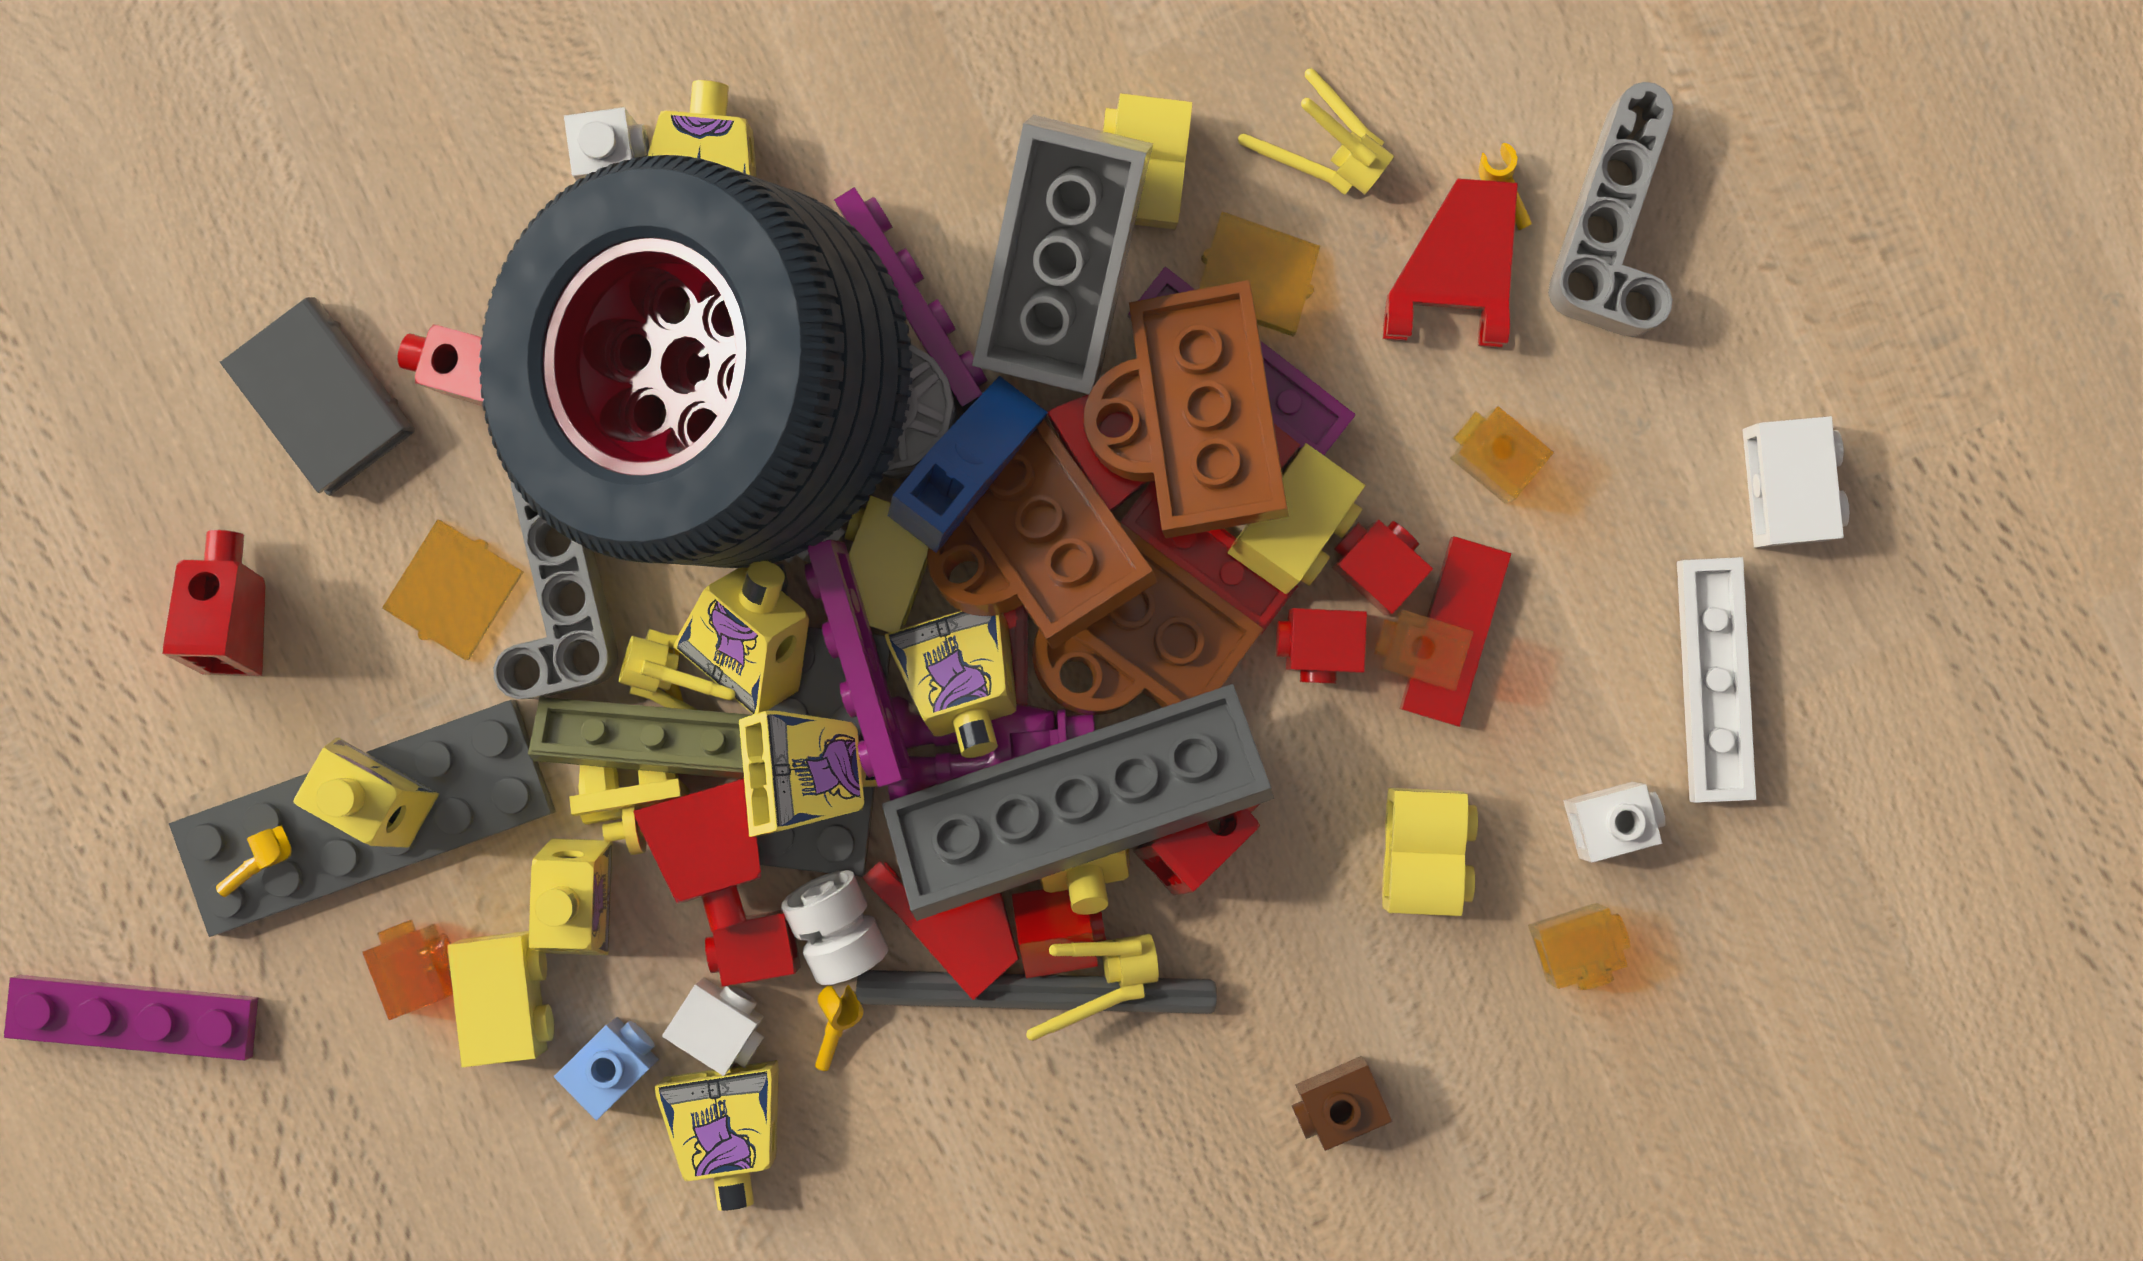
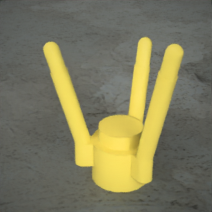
M1312 68L1305 71L1306 79L1352 131L1350 133L1310 98L1302 100V108L1342 144L1330 160L1339 167L1337 171L1250 135L1241 134L1238 137L1240 145L1328 182L1344 195L1352 186L1365 195L1394 157L1393 154L1382 147L1384 141L1368 130L1331 86Z
M649 629L646 639L636 636L631 637L618 680L619 683L631 686L630 694L650 699L666 708L690 710L698 709L659 688L669 690L671 684H675L725 700H733L735 698V691L731 688L676 670L679 655L668 651L669 648L676 649L674 644L678 635H669Z
M1144 934L1100 942L1052 944L1049 947V953L1052 956H1102L1107 982H1119L1120 988L1029 1029L1026 1036L1029 1040L1033 1041L1123 1001L1144 998L1143 984L1157 982L1159 978L1158 960L1152 935Z

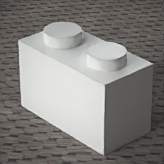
M1832 416L1763 422L1744 428L1743 439L1754 548L1824 542L1844 538L1843 527L1848 525L1850 511L1846 493L1843 490L1839 491L1837 467L1841 466L1843 462L1844 449L1839 431H1833Z

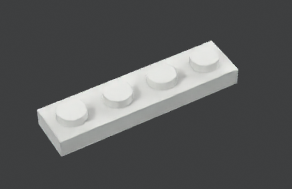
M1743 557L1677 561L1689 800L1694 803L1756 800Z

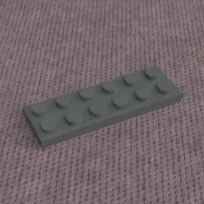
M1233 684L882 803L910 910L918 921L1274 799V795Z
M516 700L505 701L366 752L439 793L410 847L370 846L297 806L293 801L308 773L169 823L208 936L212 937L555 813L556 811L538 761H533L528 755L530 738ZM401 806L390 817L389 822L392 824L398 817ZM282 826L292 848L291 856L283 862L262 869L256 875H252L227 897L221 896L217 892L216 886L240 867L244 861L254 857L247 838L266 829Z

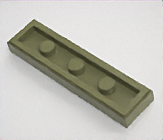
M539 697L528 755L533 761L743 779L744 771L739 720L751 715Z

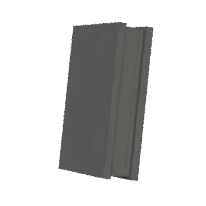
M307 297L220 361V364L316 492L321 493L324 491L328 496H331L415 432V428L398 407V400L389 395L341 331L340 323L332 319L317 298Z

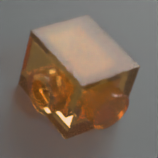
M1401 610L1397 612L1395 622L1384 619L1377 638L1374 654L1384 657L1380 667L1382 671L1449 692L1456 691L1474 631Z
M412 919L378 932L377 935L381 945L362 952L388 1020L453 995L448 945L451 944V941L445 933H438L435 924L416 930Z

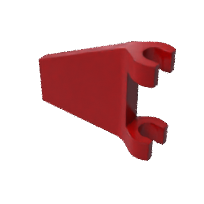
M1460 178L1455 181L1387 295L1382 339L1407 341V337L1412 335L1413 305L1482 310L1478 330V346L1503 348V344H1508L1510 334L1509 298L1518 183Z
M880 861L862 877L869 887L900 917L972 1000H975L1019 960L1001 892L917 921L910 910L903 880L887 862L882 863Z

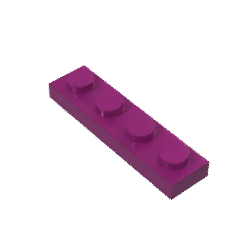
M853 187L834 199L842 216L867 240L887 268L888 274L892 277L894 286L899 293L898 298L902 301V310L906 314L908 323L928 355L934 358L947 377L953 395L965 413L983 394L979 386L988 380L980 367L972 366L974 357L969 350L959 356L947 335L954 332L956 328L939 300L936 299L927 305L915 285L925 278L906 247L895 253L884 233L893 227L876 198L873 196L864 202L856 188Z
M1165 266L1139 300L1195 289ZM1129 311L1127 317L1131 320V315ZM1260 340L1273 422L1300 444L1297 450H1300L1307 443L1319 453L1325 455L1356 414Z
M829 539L815 546L810 545L808 546V553L811 563L805 564V575L815 599L822 598L829 621L822 625L824 640L830 655L834 659L840 658L846 681L840 683V692L848 715L851 718H858L864 741L858 742V753L862 767L869 778L875 776L878 787L915 778L846 544Z
M17 975L10 977L4 1038L245 1061L253 1057L259 997Z

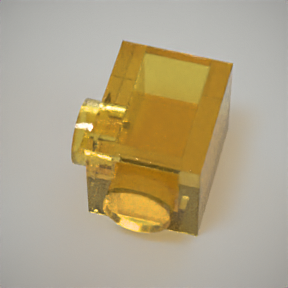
M1496 406L1487 412L1484 417L1475 411L1464 422L1452 438L1460 446L1450 459L1506 504L1515 500L1554 452L1503 409Z
M1593 903L1528 924L1546 982L1557 989L1576 983L1579 990L1596 988L1614 980L1613 971L1628 967L1623 950L1630 948L1627 929L1621 916L1618 913L1611 915L1610 909L1606 906Z

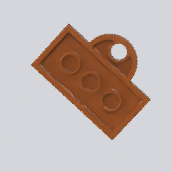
M1250 280L1129 302L1137 358L1120 363L1107 371L1092 388L1085 405V432L1096 457L1107 469L1120 477L1140 482L1155 481L1162 532L1165 539L1289 517ZM1115 412L1129 414L1133 418V424L1130 430L1123 436L1111 438L1100 432L1101 424L1108 415Z
M1045 420L1040 423L939 551L935 553L929 547L927 551V565L930 576L941 595L950 605L962 612L976 616L1000 615L1023 605L1053 650L1158 582L1152 568ZM966 561L978 563L977 572L970 580L963 583L949 581L952 570L958 564Z
M1118 521L1154 571L1158 582L1054 650L1038 628L1033 643V665L1036 676L1045 692L1059 705L1076 713L1085 715L1112 713L1127 706L1141 692L1163 708L1221 688L1263 631V628ZM1071 661L1085 664L1092 672V687L1082 693L1069 691L1061 682V667Z

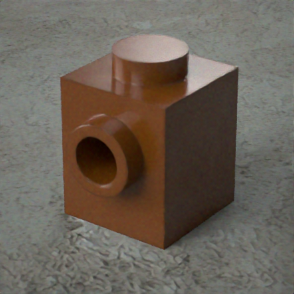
M1361 1056L1295 1084L1302 1101L1291 1106L1306 1139L1317 1135L1325 1151L1393 1122L1370 1068Z

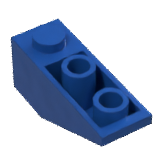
M999 376L934 444L893 494L888 517L937 553L1044 420L1048 412Z

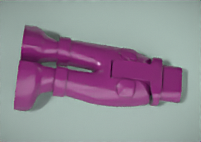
M900 696L891 697L906 749L935 744L936 747L959 744L956 732L944 736H934L920 713L915 711L908 700ZM1016 704V711L1014 713L991 720L998 745L994 751L973 758H966L961 753L952 754L951 752L937 753L936 757L909 756L915 778L888 785L889 799L891 801L1095 731L1094 715L1067 716L1066 709H1059L1055 715V711L1045 708Z

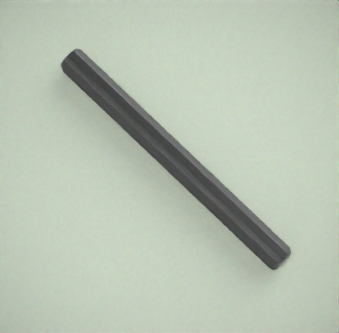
M867 970L857 976L856 996L861 1004L1071 1010L1119 989L1120 985L1119 982L1108 983L1106 976L1044 975L1026 979L1025 974H1002L975 1000H972L948 972ZM1158 978L1157 982L1143 984L1144 998L1123 1001L1103 1011L1211 1014L1216 1009L1217 987L1211 979Z

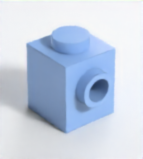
M616 1017L605 1025L554 1078L597 1121L659 1059L651 1052L655 1047L654 1042L640 1026L633 1021H628L624 1024Z

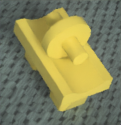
M580 765L579 795L569 796L571 815H580L585 825L622 819L621 822L603 824V837L605 842L625 839L631 855L645 853L647 844L633 811L690 794V789L679 780L678 773L638 770L639 785L619 788L617 768Z

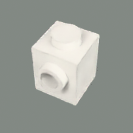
M625 107L564 116L572 177L576 181L610 164L648 156L650 149L644 124L637 125Z
M1630 782L1563 800L1579 859L1592 863L1662 844L1658 828L1665 826L1663 807L1656 792L1649 793L1646 784Z
M702 978L694 985L662 1037L724 1076L735 1062L743 1068L746 1067L764 1039V1036L755 1031L764 1016L754 1010L757 1001L740 988L729 985L721 989L706 978Z

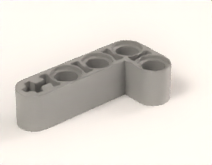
M1642 82L1634 84L1618 98L1607 113L1549 283L1548 291L1551 304L1561 314L1628 337L1644 335L1665 321L1671 312L1673 301L1670 289L1663 280L1654 275L1622 265L1673 115L1674 107L1670 95L1664 88L1655 83ZM1634 106H1639L1643 108L1642 118L1647 123L1635 134L1633 140H1627L1625 138L1632 132L1636 121V113L1632 109ZM1619 160L1627 164L1633 176L1632 184L1623 186L1613 182L1607 171L1608 161ZM1589 217H1602L1610 223L1613 230V239L1610 243H1601L1593 239L1587 227ZM1571 273H1582L1592 281L1594 294L1591 300H1580L1570 292L1568 278ZM1629 292L1640 293L1649 301L1651 311L1648 320H1638L1628 312L1626 296Z
M511 482V489L547 637L513 645L505 649L497 657L493 667L494 680L497 687L506 696L514 699H537L600 684L608 680L615 672L618 665V649L595 553L591 549H587L571 540L570 546L564 554L553 557L545 546L547 532L552 527L530 507L529 503L525 502L522 494L515 489L514 483ZM577 582L584 590L585 603L577 614L569 616L562 611L559 604V596L561 590L566 585ZM584 641L592 642L599 652L597 668L587 675L580 673L573 663L574 651ZM526 655L532 656L540 667L538 682L529 689L523 688L515 678L516 664Z

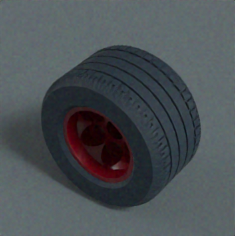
M656 155L623 160L587 174L585 178H580L573 185L566 187L564 192L558 193L554 200H550L546 204L545 209H541L537 213L536 218L529 222L528 228L522 231L520 239H517L514 243L513 250H510L507 255V261L501 267V274H498L496 278V285L493 286L491 299L489 298L488 310L485 312L484 318L486 320L485 325L482 327L483 337L480 342L482 349L479 354L481 358L479 364L481 376L479 380L482 385L480 393L481 398L484 399L482 406L483 410L486 411L485 421L486 424H489L488 432L492 436V444L497 449L496 454L498 459L502 461L503 469L508 472V478L514 483L515 489L522 494L525 502L529 503L530 507L559 533L594 552L632 562L718 568H748L754 562L768 561L775 563L808 550L810 545L815 546L824 541V539L839 530L844 523L848 522L852 518V514H856L861 509V505L869 500L868 495L874 493L876 484H879L883 479V472H887L889 468L888 462L892 461L895 456L893 453L894 449L898 448L900 443L898 437L903 435L904 430L902 426L907 421L905 412L906 410L909 411L910 404H907L912 392L909 390V385L912 384L913 380L910 377V372L913 371V364L910 363L912 351L909 350L911 338L907 335L909 333V326L905 323L907 317L902 310V301L898 298L899 293L894 286L892 277L888 274L887 268L867 240L836 211L805 194L712 161L690 156ZM690 299V310L685 318V306ZM665 406L666 417L664 423L661 424V413Z

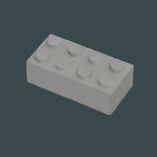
M1037 115L1031 116L1023 123L972 366L1090 394L1092 388L1100 379L1153 143Z

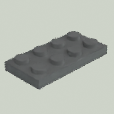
M808 627L798 692L768 711L774 710L852 722L857 727L859 742L864 741L858 718H851L848 715L842 701L840 683L846 681L840 658L834 659L830 655L822 628ZM872 634L887 682L891 651L885 636ZM863 787L864 806L860 811L757 836L760 865L825 873L849 870L854 872L855 876L863 877L866 870L875 787Z

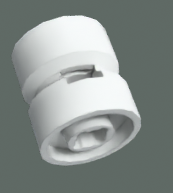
M843 870L820 876L797 888L782 902L781 908L794 936L799 940H807L803 947V955L816 982L821 985H833L859 976L879 963L888 952V945L875 917L863 914L867 908V900L854 872Z

